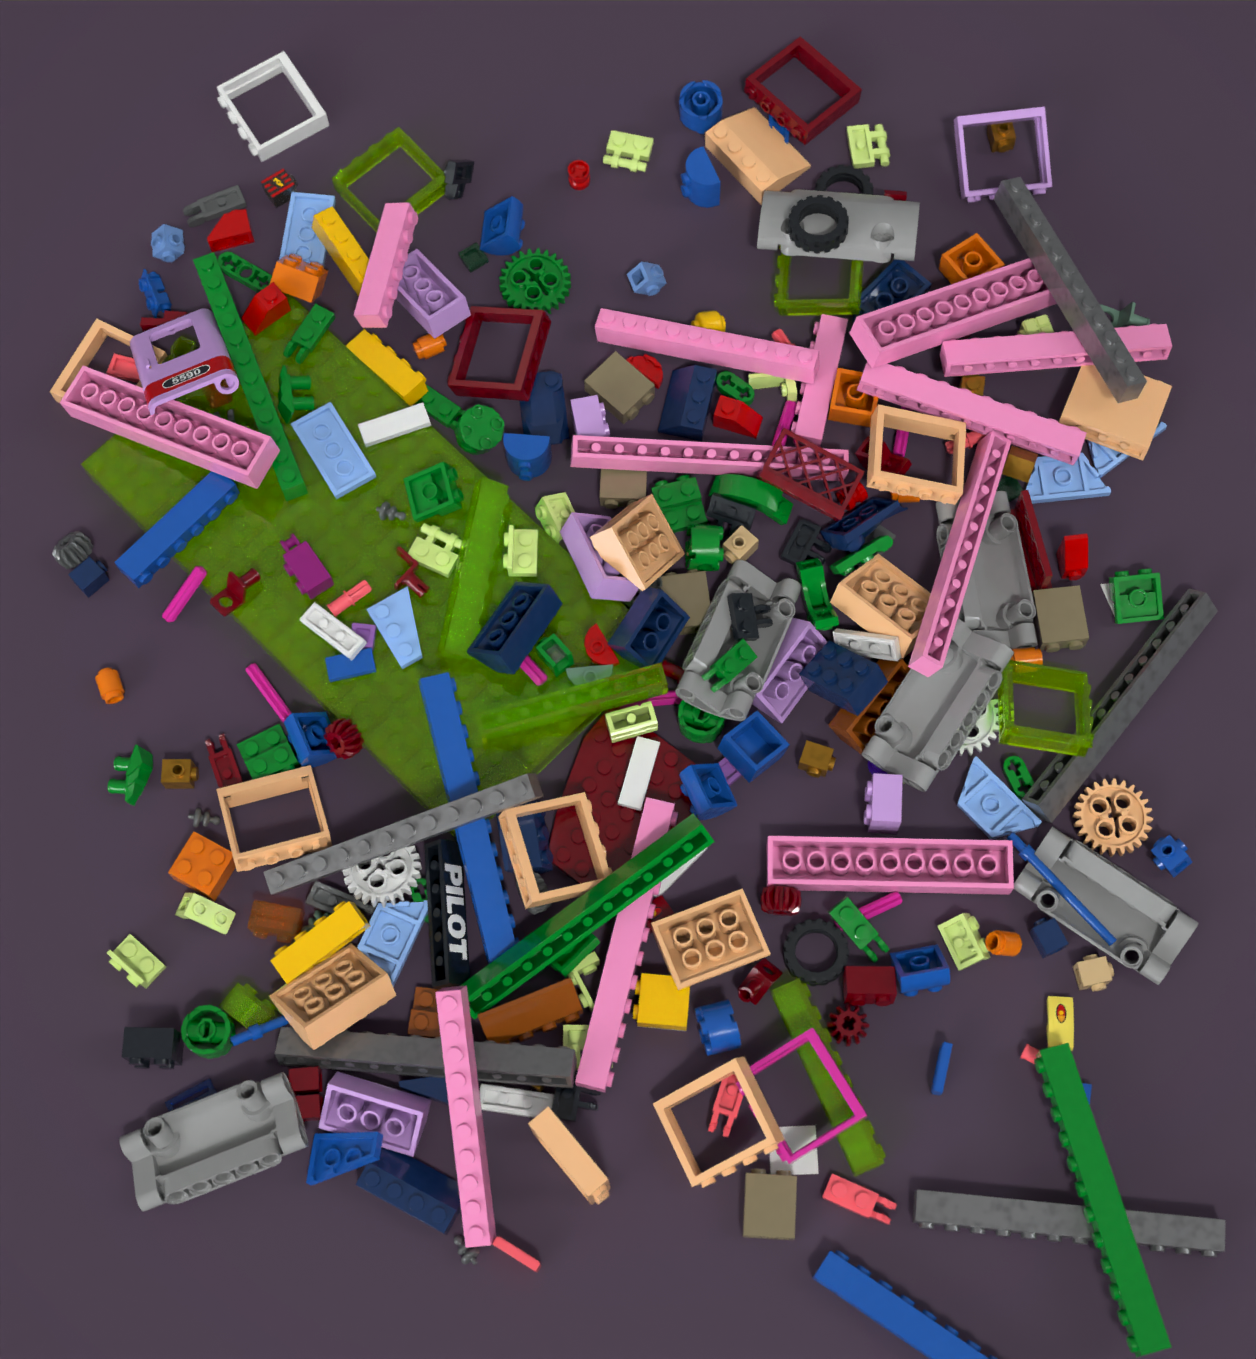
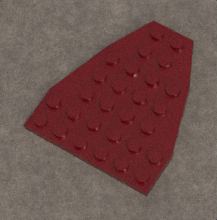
M614 702L584 737L562 797L585 792L587 799L591 802L593 820L598 824V836L601 844L606 849V861L612 872L616 871L632 857L646 797L675 804V812H678L676 825L692 814L690 811L692 803L689 797L685 796L681 791L680 786L683 783L679 774L688 766L696 765L654 732L639 735V737L660 742L642 810L638 811L618 805L637 736L612 743L605 721V714L622 709L617 707ZM575 805L557 809L549 849L553 854L552 864L578 884L598 880Z

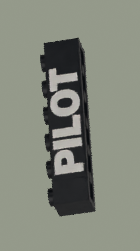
M438 839L424 844L432 988L441 989L462 985L470 979L463 862L457 841Z

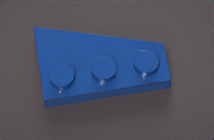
M380 1132L314 1134L306 1183L312 1186L380 1160L383 1134Z

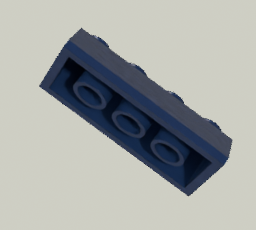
M515 582L466 652L498 673L515 674L563 603L549 584Z
M381 1147L380 1160L367 1164L356 1183L361 1189L445 1235H448L461 1210L457 1181L409 1155Z

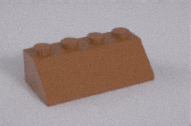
M902 658L898 661L879 659L876 664L881 668L888 683L858 716L841 708L829 723V727L840 740L860 754L871 737L875 735L876 720L880 717L910 671V668Z
M570 977L480 1013L478 1018L487 1040L499 1044H508L516 1040H520V1042L527 1041L534 1037L533 1033L543 1030V1033L552 1031L557 1028L556 1024L566 1021L567 1024L580 1019L579 1015L583 1014V1009Z

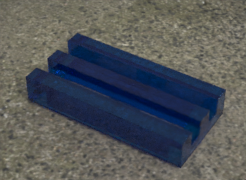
M209 1078L166 1101L165 1104L168 1111L175 1110L173 1105L206 1087L209 1088V1091L175 1109L218 1093L212 1080Z

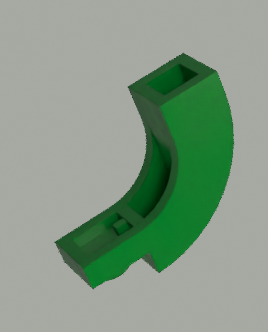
M737 474L717 475L709 493L710 497L715 492L757 506L758 511L780 525L787 524L794 505L782 496L783 491L761 480Z
M815 558L796 562L798 582L802 586L800 593L808 621L812 623L816 630H829L833 626L839 625L838 616L832 608L828 597L823 565L820 560Z

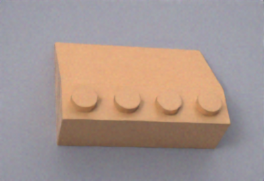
M755 107L723 119L705 132V147L761 205L765 190L780 191L811 168L808 161L790 143L787 142L786 144L784 142V137L773 125L772 128L769 126L768 120Z
M652 494L628 505L590 536L593 546L598 551L600 557L642 591L647 589L685 555Z
M877 554L873 559L863 564L838 583L830 603L869 633L897 636L899 638L901 658H904L914 649L931 593L880 554Z
M743 888L651 923L652 933L678 990L771 955Z
M349 944L269 997L301 1039L315 1050L360 1019L365 1018L378 1007L386 1004L396 996L388 973L353 944Z

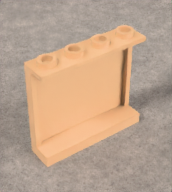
M1095 365L1081 366L1059 423L1066 426H1075L1081 431L1087 432L1086 440L1143 461L1172 386L1144 376L1147 383L1139 397L1134 400L1117 403Z

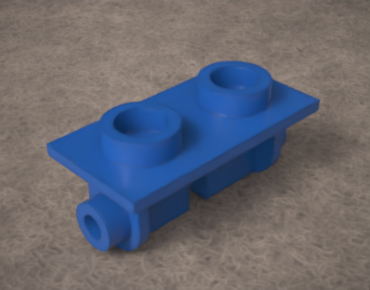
M143 269L141 279H139V288L146 296L148 310H151L153 317L156 318L159 311L163 313L171 311L172 305L166 292L158 293L165 289L160 275L156 272L147 274L146 269Z

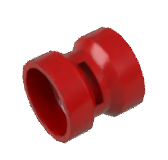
M575 160L568 166L569 184L575 190L586 189L590 184L589 165L583 160Z
M860 482L846 507L847 511L855 508L856 503L868 499V493ZM841 489L836 492L840 504H842L845 498Z

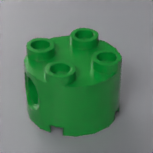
M475 405L469 408L457 420L454 429L456 441L465 452L472 455L487 453L502 439L504 420L493 408L485 405Z
M689 524L686 536L691 537L688 538V542L685 541V565L687 570L719 571L720 562L723 561L724 549L720 548V540L723 539V526Z
M684 700L681 701L678 710V725L683 736L695 743H711L721 734L725 718L702 711Z
M203 1005L195 1008L194 1011L184 1018L181 1026V1035L184 1043L191 1051L200 1057L212 1059L228 1054L233 1046L230 1037L236 1035L233 1020L220 1008Z

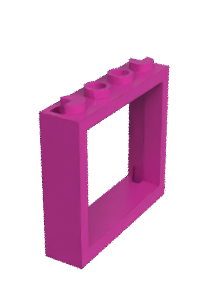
M813 1027L751 1065L750 1069L755 1076L810 1042L854 1115L794 1153L786 1140L778 1143L779 1148L775 1151L782 1162L787 1160L788 1164H793L868 1117ZM738 1081L736 1082V1085L739 1088L740 1093L744 1096L745 1093Z

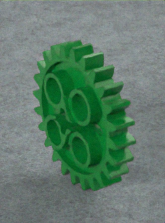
M539 248L533 254L531 249H528L527 255L520 251V258L511 256L513 263L506 261V269H501L502 276L499 277L501 284L499 285L500 292H503L502 298L507 300L508 307L513 305L515 309L546 310L548 314H551L552 307L557 310L559 309L558 302L565 304V297L569 296L568 289L571 288V275L568 273V266H563V259L557 260L556 253L549 257L548 250L540 254ZM535 267L541 268L539 270H533V268ZM517 280L524 281L522 283H516ZM549 282L555 283L554 285H547ZM531 295L538 296L537 298H530Z

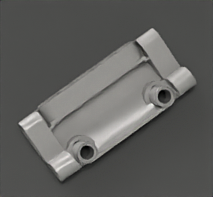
M800 189L791 192L765 190L760 214L757 249L778 251V245H781V253L788 256L874 261L877 263L889 262L891 253H894V260L914 261L920 202L894 200L889 196ZM817 195H823L825 198L828 196L832 197L834 201L838 200L841 202L842 207H845L847 210V215L849 216L848 235H846L844 243H840V247L837 249H831V252L824 253L823 251L820 254H814V251L805 252L802 247L798 248L795 245V241L790 239V233H788L789 213H791L792 207L796 206L799 200H806L808 196L817 197ZM812 214L806 216L800 222V226L807 233L824 235L833 231L837 223L828 215Z
M996 491L958 619L963 621L972 632L1003 643L1011 649L1036 647L1038 642L1035 627L1032 623L1033 617L1036 614V608L1023 553L1018 521L1014 515L1010 514L1007 492ZM960 499L955 505L943 504L939 501L935 504L939 520L936 536L941 559Z
M736 560L727 578L719 585L682 666V669L685 671L676 688V695L688 704L707 713L726 719L744 721L756 694L763 689L779 648L795 615L794 605L801 592V584L790 578L776 583L750 563ZM731 593H752L754 606L767 604L770 605L771 609L766 614H755L756 620L768 618L772 619L773 624L770 627L758 628L759 639L756 641H746L758 657L729 683L713 692L710 688L720 679L714 674L709 680L704 681L701 676L710 669V666L738 642L734 641L727 596Z
M957 619L943 668L930 677L910 669L888 705L876 720L875 735L871 737L862 751V756L888 774L903 775L902 782L919 791L926 792L939 770H945L950 765L1002 682V672L1012 658L1013 650L1003 643L972 632L963 621Z
M1052 827L1034 854L1117 940L1109 946L1030 862L1027 863L1015 881L1014 890L1037 904L1040 910L1053 918L1055 917L1057 921L1124 966L1133 968L1159 985L1168 973L1172 962L1199 923L1178 910L1173 902L1082 842L1070 839ZM1044 894H1051L1055 899V903L1052 905L1045 904L1042 896ZM1128 950H1135L1138 952L1139 958L1134 961L1129 960L1125 953Z
M284 1072L263 1079L261 1083H255L252 1080L244 1081L211 1096L151 1118L145 1123L144 1129L140 1128L119 1138L124 1155L132 1162L136 1200L143 1212L164 1203H183L276 1166L281 1162L283 1156L308 1147V1138L303 1118L293 1089Z

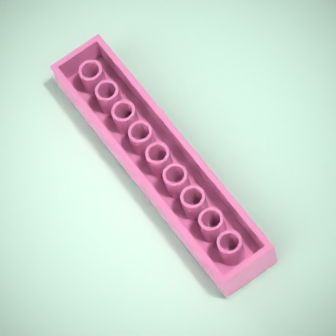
M1030 258L858 316L849 334L873 369L941 345L943 341L958 339L1057 303Z
M82 366L60 401V404L71 417L256 489L260 486L280 452L276 443L268 435L175 400L157 406L155 414L150 415L143 388L86 366Z
M768 836L767 887L780 885L794 887L799 891H898L899 893L1010 895L1014 889L1012 840Z

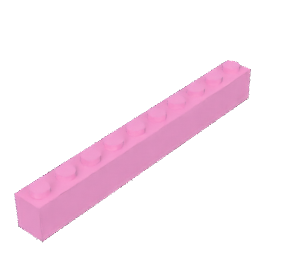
M601 308L595 324L598 342L755 373H764L814 384L820 366L819 350Z
M1167 324L1131 325L1115 328L1135 362L1166 360L1168 358L1172 342ZM1074 331L1041 332L1030 335L1018 334L1015 336H995L966 340L952 339L943 341L940 351L944 377L1094 365Z
M867 362L857 391L876 396L923 414L966 422V429L984 435L993 430L1011 440L1013 445L1070 465H1074L1079 458L1087 433L1081 431L1078 427L1063 425L1055 419L1037 416L1032 411H1023L1011 404L994 401L991 397L974 394L968 389L956 388L945 381L930 379L925 374L907 371L902 366L884 364L872 369Z
M467 985L441 988L436 992L465 1246H489L497 1236Z

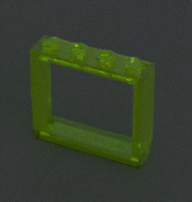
M400 127L390 134L387 133L381 141L371 145L368 151L360 157L354 158L351 164L339 170L338 174L332 177L335 190L376 232L378 231L380 221L347 187L400 146L433 179L404 202L410 203L417 215L445 194V186L448 184L445 183L444 172Z
M783 253L778 255L777 267L780 269V274H776L778 294H774V306L778 307L780 316L860 314L864 261L852 260L849 299L788 300L792 256L784 255Z
M1010 660L1002 672V682L998 688L999 744L1085 757L1088 748L1093 747L1092 741L1094 738V734L1091 733L1093 716H1090L1092 699H1089L1091 685L1088 684L1087 672ZM1013 683L1074 692L1077 735L1014 725Z

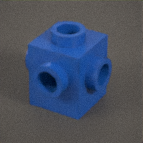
M1170 835L1166 838L1162 837L1155 842L1154 848L1151 849L1155 856L1152 861L1161 871L1166 869L1173 877H1176L1192 863L1189 855L1185 852L1188 848L1179 838L1174 840Z

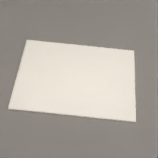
M815 1125L779 1127L793 1153L816 1139ZM817 1149L793 1164H788L787 1160L782 1162L776 1151L771 1152V1174L776 1175L777 1170L791 1171V1175L819 1174Z

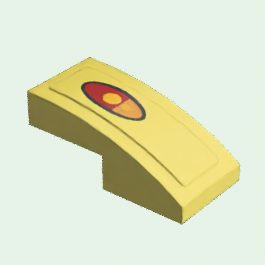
M1048 996L1047 1047L1050 1048L1069 1043L1070 1049L1073 1051V997Z

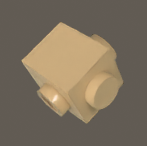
M741 525L723 543V557L731 564L736 560L746 561L758 549L759 540Z
M1097 954L1083 957L1084 961L1077 962L1073 966L1079 991L1089 988L1092 989V992L1106 989V985L1112 981L1114 976L1113 966L1111 962H1107L1106 956L1098 958Z

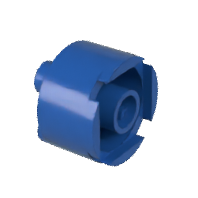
M703 80V82L697 83L693 81L684 86L679 99V118L687 128L697 131L699 134H705V132L721 121L723 98L721 90L716 84Z
M729 999L694 1008L696 1020L700 1023L701 1028L698 1029L702 1044L704 1043L707 1056L740 1048L739 1029L737 1021L735 1022L732 1015L734 1011Z

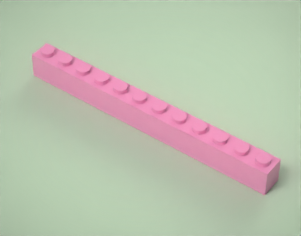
M993 430L977 444L963 494L908 667L926 677H930L943 668L1011 445V440Z
M573 435L570 467L711 475L737 474L757 477L773 446ZM782 446L784 452L796 449V447ZM778 448L776 454H780V449H779V448ZM811 448L801 449L804 463L816 460L814 450ZM824 449L849 463V450ZM797 451L785 454L789 468L801 464ZM818 453L820 458L825 457L824 455ZM782 456L773 458L769 467L776 471L784 470L785 466ZM829 458L821 460L825 474L836 471L833 460ZM817 462L805 465L809 479L821 475ZM839 464L840 469L846 468ZM802 467L790 470L792 479H805ZM849 469L841 471L843 480L846 478ZM837 473L825 476L827 481H840Z
M646 797L631 859L670 831L671 826L676 825L678 812H675V804ZM661 882L617 914L575 1081L576 1086L600 1092H606V1087L612 1086L615 1072H611L613 1062H618L621 1048L617 1047L619 1038L624 1037L626 1024L622 1022L624 1014L630 1013L632 999L628 998L630 990H635L638 976L634 975L636 965L641 966L644 952L640 951L642 942L647 943L650 928L646 927L648 918L653 919L656 905L652 904L654 895H659Z

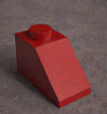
M236 209L221 217L207 237L212 252L255 242L246 209Z
M273 282L254 296L241 320L256 336L291 311L288 299Z
M720 395L714 412L713 426L756 439L763 417L743 401Z
M1087 533L1063 537L1056 553L1061 579L1078 580L1085 576L1088 570Z

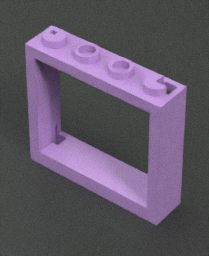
M1045 107L957 116L953 120L961 199H968V202L981 201V197L989 196L990 200H994L998 188L969 191L963 128L1034 120L1040 183L1025 185L1030 192L1033 191V195L1045 194L1046 190L1052 187Z

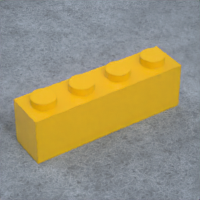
M331 206L313 216L312 229L359 296L369 258L336 210Z
M364 329L345 346L349 358L407 408L414 405L428 392L425 384L427 380L424 375L419 371H413L411 365L404 358L400 360L395 351L390 346L385 347L374 333L371 335Z
M346 901L339 903L333 908L334 913L328 917L323 916L314 922L315 927L309 932L305 930L299 933L294 938L295 942L289 947L285 945L274 953L275 957L270 961L286 984L335 954L371 927L354 902L348 901L346 903Z

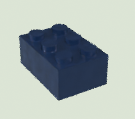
M830 640L799 673L810 692L856 716L866 708L888 683L878 664Z

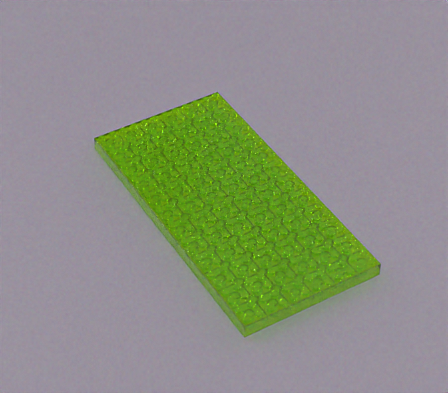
M282 292L288 299L291 311L256 336L244 323L242 325L308 494L286 501L272 465L258 489L231 479L240 492L237 499L222 509L220 515L204 526L202 533L196 537L194 536L187 543L185 549L179 553L177 552L172 559L188 575H190L195 566H202L207 571V575L199 586L211 597L227 588L228 573L230 571L239 578L249 569L254 568L261 577L260 581L246 590L245 603L229 615L335 720L341 718L351 719L353 725L357 724V729L362 732L361 737L365 741L362 746L427 811L447 804L448 801L418 683L421 678L449 672L450 678L454 677L457 691L454 692L455 700L460 701L463 715H459L461 724H465L469 738L465 739L467 748H471L474 755V762H471L473 772L477 771L480 779V785L477 786L478 792L528 773H536L537 775L615 700L616 696L624 692L644 670L625 660L613 650L620 665L613 667L612 677L599 690L592 692L582 691L568 680L566 671L556 678L549 667L540 659L535 647L538 646V643L544 637H549L554 633L572 652L575 664L569 668L600 666L593 663L585 651V636L589 628L597 623L607 642H609L629 609L621 601L592 599L571 555L432 426L366 447L358 424L411 406L329 330L325 332L313 352L309 353L303 363L295 362V357L301 349L299 346L291 357H285L283 355L285 347L291 341V338L309 312L291 295ZM282 366L286 367L287 373L290 376L310 375L311 389L292 390L293 397L313 396V411L331 402L374 470L376 478L338 499L334 497L291 426V423L313 411H294L290 423L286 424L277 409L279 404L278 377ZM223 379L220 385L224 388H228L229 386L226 382V379ZM240 381L237 390L231 394L220 393L216 389L215 384L212 383L173 399L214 415V412L219 411L221 417L225 420H228V410L233 409L236 424L259 432ZM117 434L112 436L81 463L87 475L145 532L155 525L211 472ZM444 461L451 467H454L458 473L459 479L456 480V485L464 495V501H461L462 508L445 516L437 514L421 522H416L413 520L403 479ZM387 501L390 503V508L396 506L397 512H405L406 518L399 520L396 517L391 521L387 517L386 520L382 521L379 518V512L376 511V507H381ZM424 523L430 526H438L441 531L458 535L459 539L465 541L466 546L463 550L456 547L453 550V553L459 555V560L449 578L419 565L416 575L431 588L420 599L408 587L423 658L401 669L377 629L374 650H372L377 672L330 682L325 658L342 653L299 620L310 606L315 602L333 615L327 604H330L344 594V590L347 592L362 580H366L372 588L371 592L355 602V606L351 605L335 618L350 629H352V623L375 625L367 609L407 587V585H402L397 591L394 589L396 581L410 568L396 554L398 546L408 553L417 536L426 540L428 535L421 532V527ZM509 525H514V529L538 530L537 577L509 576L507 568H503V555L508 554V546H504V533L509 532ZM292 533H294L300 543L308 542L334 582L332 587L311 600L306 593L304 595L300 593L295 585L298 582L294 575L289 577L282 566L285 564L282 555L286 552L279 541H286L291 537ZM438 539L434 543L442 548L446 546L445 542ZM515 582L549 584L563 603L556 616L551 620L544 633L533 646L532 651L528 654L547 675L546 682L541 686L536 685L521 668L515 674L498 673L466 652ZM224 597L219 600V604L222 607H229L232 605V600ZM557 651L549 655L554 662L561 658ZM496 814L486 817L485 819L489 818L490 821ZM455 829L449 831L456 838Z

